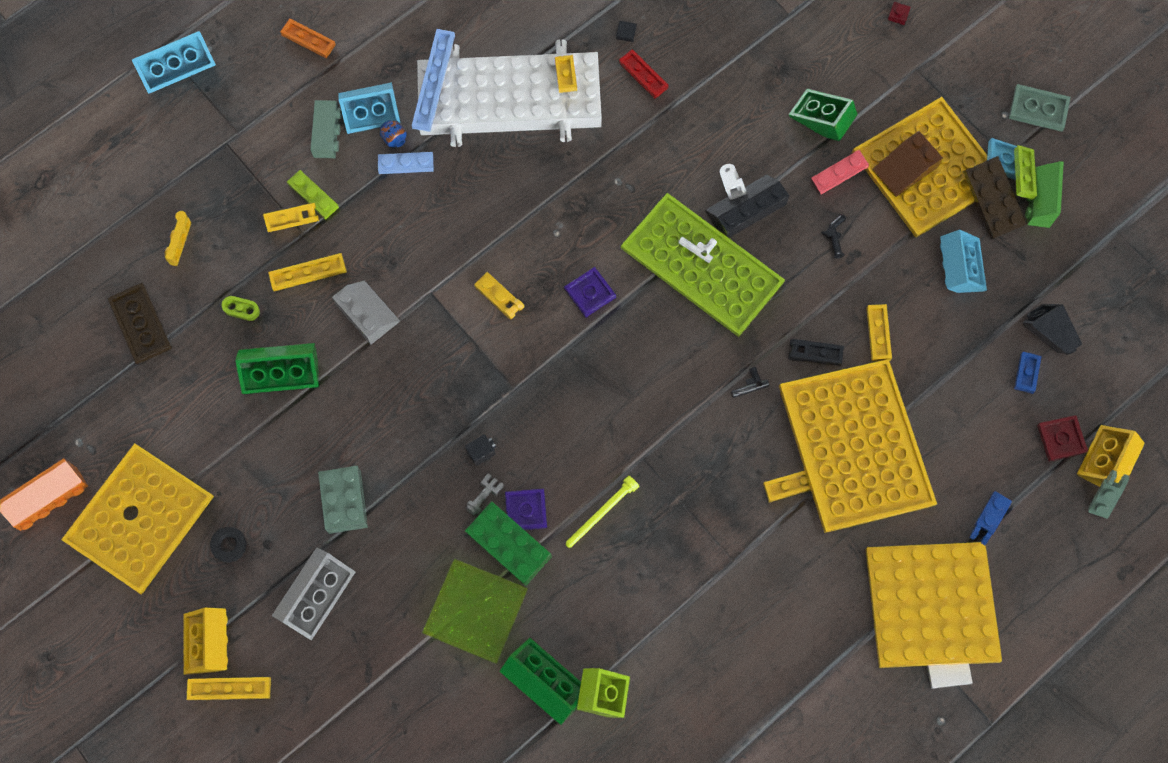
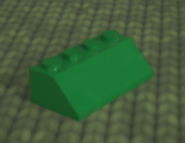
M315 343L238 350L235 362L242 394L319 387L318 358Z
M531 638L526 640L509 656L499 671L560 725L568 719L578 706L581 681Z

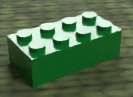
M492 501L465 530L475 542L525 586L552 558L550 552Z

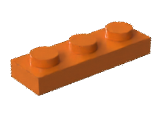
M290 18L280 31L281 36L326 59L336 45L335 41Z

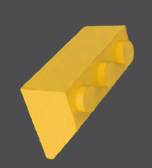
M1100 425L1077 475L1100 487L1111 470L1117 471V477L1114 482L1119 483L1124 474L1130 475L1145 443L1136 431Z
M202 608L183 614L184 675L227 670L228 637L226 635V624L228 618L226 609Z

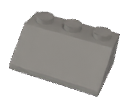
M365 281L347 285L332 297L335 305L370 345L400 322Z

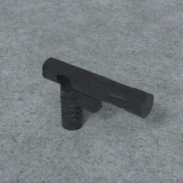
M752 367L749 369L752 378L746 380L747 386L732 390V397L735 398L769 387V382L767 379L761 381L757 368ZM757 382L760 383L762 386L757 387Z

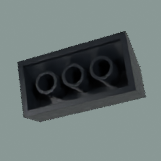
M765 175L745 187L746 195L733 200H729V197L706 209L705 212L716 228L730 238L787 205L790 195L780 181Z

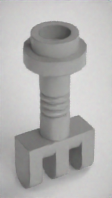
M488 473L480 483L484 489L473 502L468 501L466 510L472 515L479 514L481 511L479 506L490 493L497 496L504 487V484L499 483L495 488L494 486L498 480L494 478L489 483L488 481L492 475Z

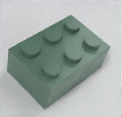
M351 466L318 472L325 530L332 534L368 528L362 476L359 467Z

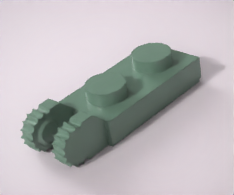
M1111 470L1092 500L1088 512L1108 519L1129 481V475L1124 474L1119 483H1116L1114 480L1117 477V471Z

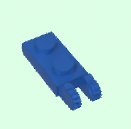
M994 491L974 524L975 527L969 538L974 540L979 534L980 529H982L986 534L981 539V544L986 545L1012 501Z

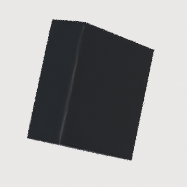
M619 21L616 39L634 42L637 24Z

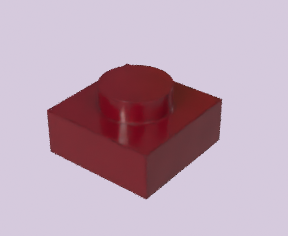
M894 2L888 20L905 25L911 7Z

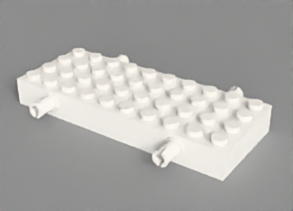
M562 39V46H560V40L555 42L556 54L460 58V46L454 44V51L452 45L431 132L420 130V134H451L450 145L456 147L457 140L458 147L462 146V133L560 129V141L565 142L566 135L567 142L572 140V128L601 127L598 52L567 53V41ZM573 55L577 91L559 93L555 57ZM417 60L418 99L428 60Z

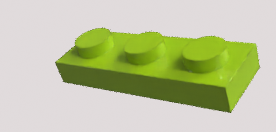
M1018 145L1014 148L1017 196L1033 200L1037 197L1034 149Z
M301 170L287 181V184L308 204L315 203L316 208L314 209L325 220L339 208L338 204Z

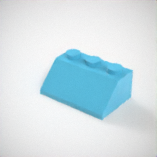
M392 82L338 93L347 134L379 128L388 120L400 123Z
M962 230L940 236V249L943 254L942 264L945 270L947 289L956 293L987 291L980 239Z

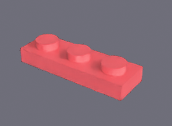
M860 150L813 176L811 180L820 195L868 168L869 164Z

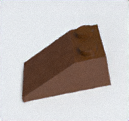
M918 131L900 144L876 165L872 171L892 194L897 197L937 169L943 157L924 135Z

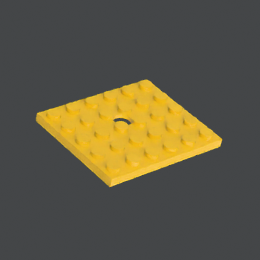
M134 443L61 540L142 595L214 496ZM132 506L137 507V517L133 520H126L124 515L125 509Z

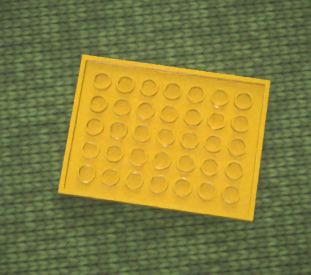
M889 359L779 385L824 533L937 505Z

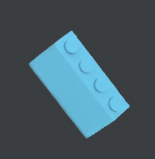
M200 31L132 59L148 94L215 66V62Z

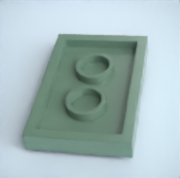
M1017 84L1009 119L1062 132L1065 128L1071 97Z

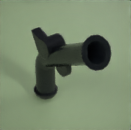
M839 214L830 223L827 231L821 232L828 239L831 238L835 259L842 258L845 255L839 243L841 233L836 231V227L846 221V217L843 214Z

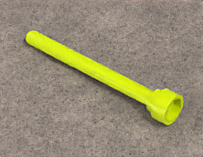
M628 475L623 480L622 488L566 541L568 548H571L627 493L634 492L639 488L638 483L631 476Z

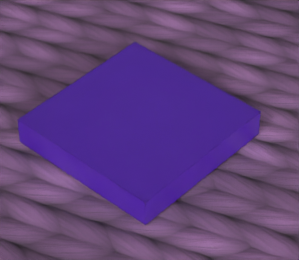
M595 267L564 286V290L585 318L616 298V294Z
M544 489L505 492L507 515L522 529L547 528Z

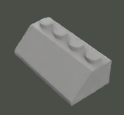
M316 547L272 616L312 641L356 572L329 553Z

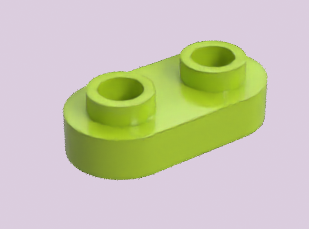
M228 296L222 301V309L229 316L253 321L260 314V309L254 301L235 296ZM232 305H236L234 309H230ZM253 310V313L248 314V311Z

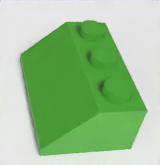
M1059 161L1035 167L1037 197L1033 200L1026 198V201H1029L1025 212V218H1028L1027 225L1050 228L1060 215L1064 162Z

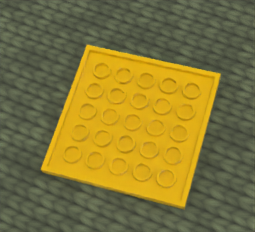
M943 97L933 101L852 150V153L860 150L869 164V167L865 169L915 237L920 236L975 202L963 171L987 161L985 151ZM920 131L943 159L937 169L895 197L872 169L906 139Z
M982 542L867 547L865 549L879 668L1002 662L986 545L981 544Z

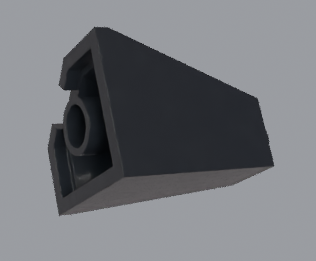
M1042 304L1027 314L1028 320L1025 319L1023 321L1024 327L1057 353L1069 355L1076 352V348L1082 345L1063 304Z

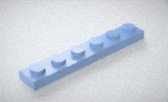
M436 30L412 122V129L431 132L455 38V33L452 31Z

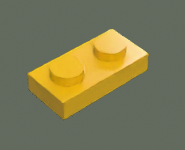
M573 55L555 57L559 93L577 91Z

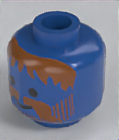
M388 120L380 127V137L389 147H401L405 143L407 132L398 121Z

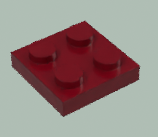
M1076 415L1042 422L1037 425L1049 462L1088 452Z

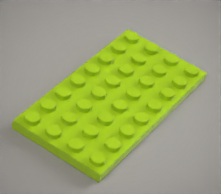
M668 193L621 245L623 251L738 337L785 282L784 278ZM684 237L696 246L699 242L707 245L711 238L715 239L717 243L709 253L713 256L711 262H706L679 244L680 238Z

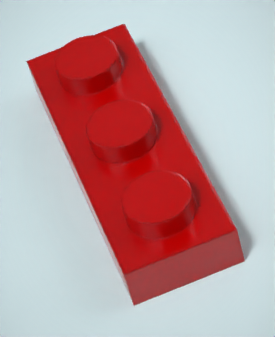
M633 49L619 59V64L654 99L668 89L669 85Z

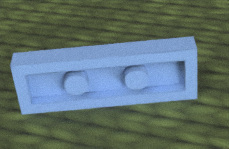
M433 152L378 154L379 174L434 171Z

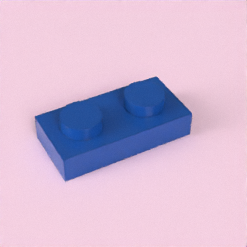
M1027 352L1021 353L1014 389L1032 394L1035 392L1042 356Z

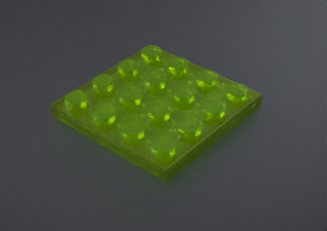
M454 559L422 633L497 664L528 588Z

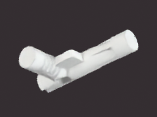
M681 237L678 243L710 263L713 256L709 253L717 241L711 238L707 245L699 242L696 246L684 237Z

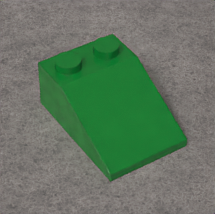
M811 89L805 90L789 113L790 118L823 137L837 141L841 140L858 115L852 99Z

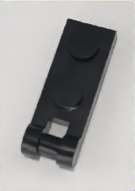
M799 339L790 340L791 352L788 354L789 360L842 365L844 350L842 345ZM799 348H804V353L798 352Z

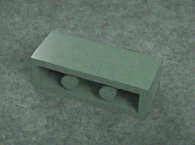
M315 100L311 138V152L314 158H336V152H339L337 135H340L341 127L338 121L342 118V111L337 101Z

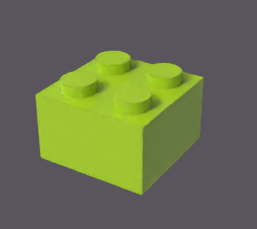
M583 668L577 710L605 717L624 718L630 676L600 668Z

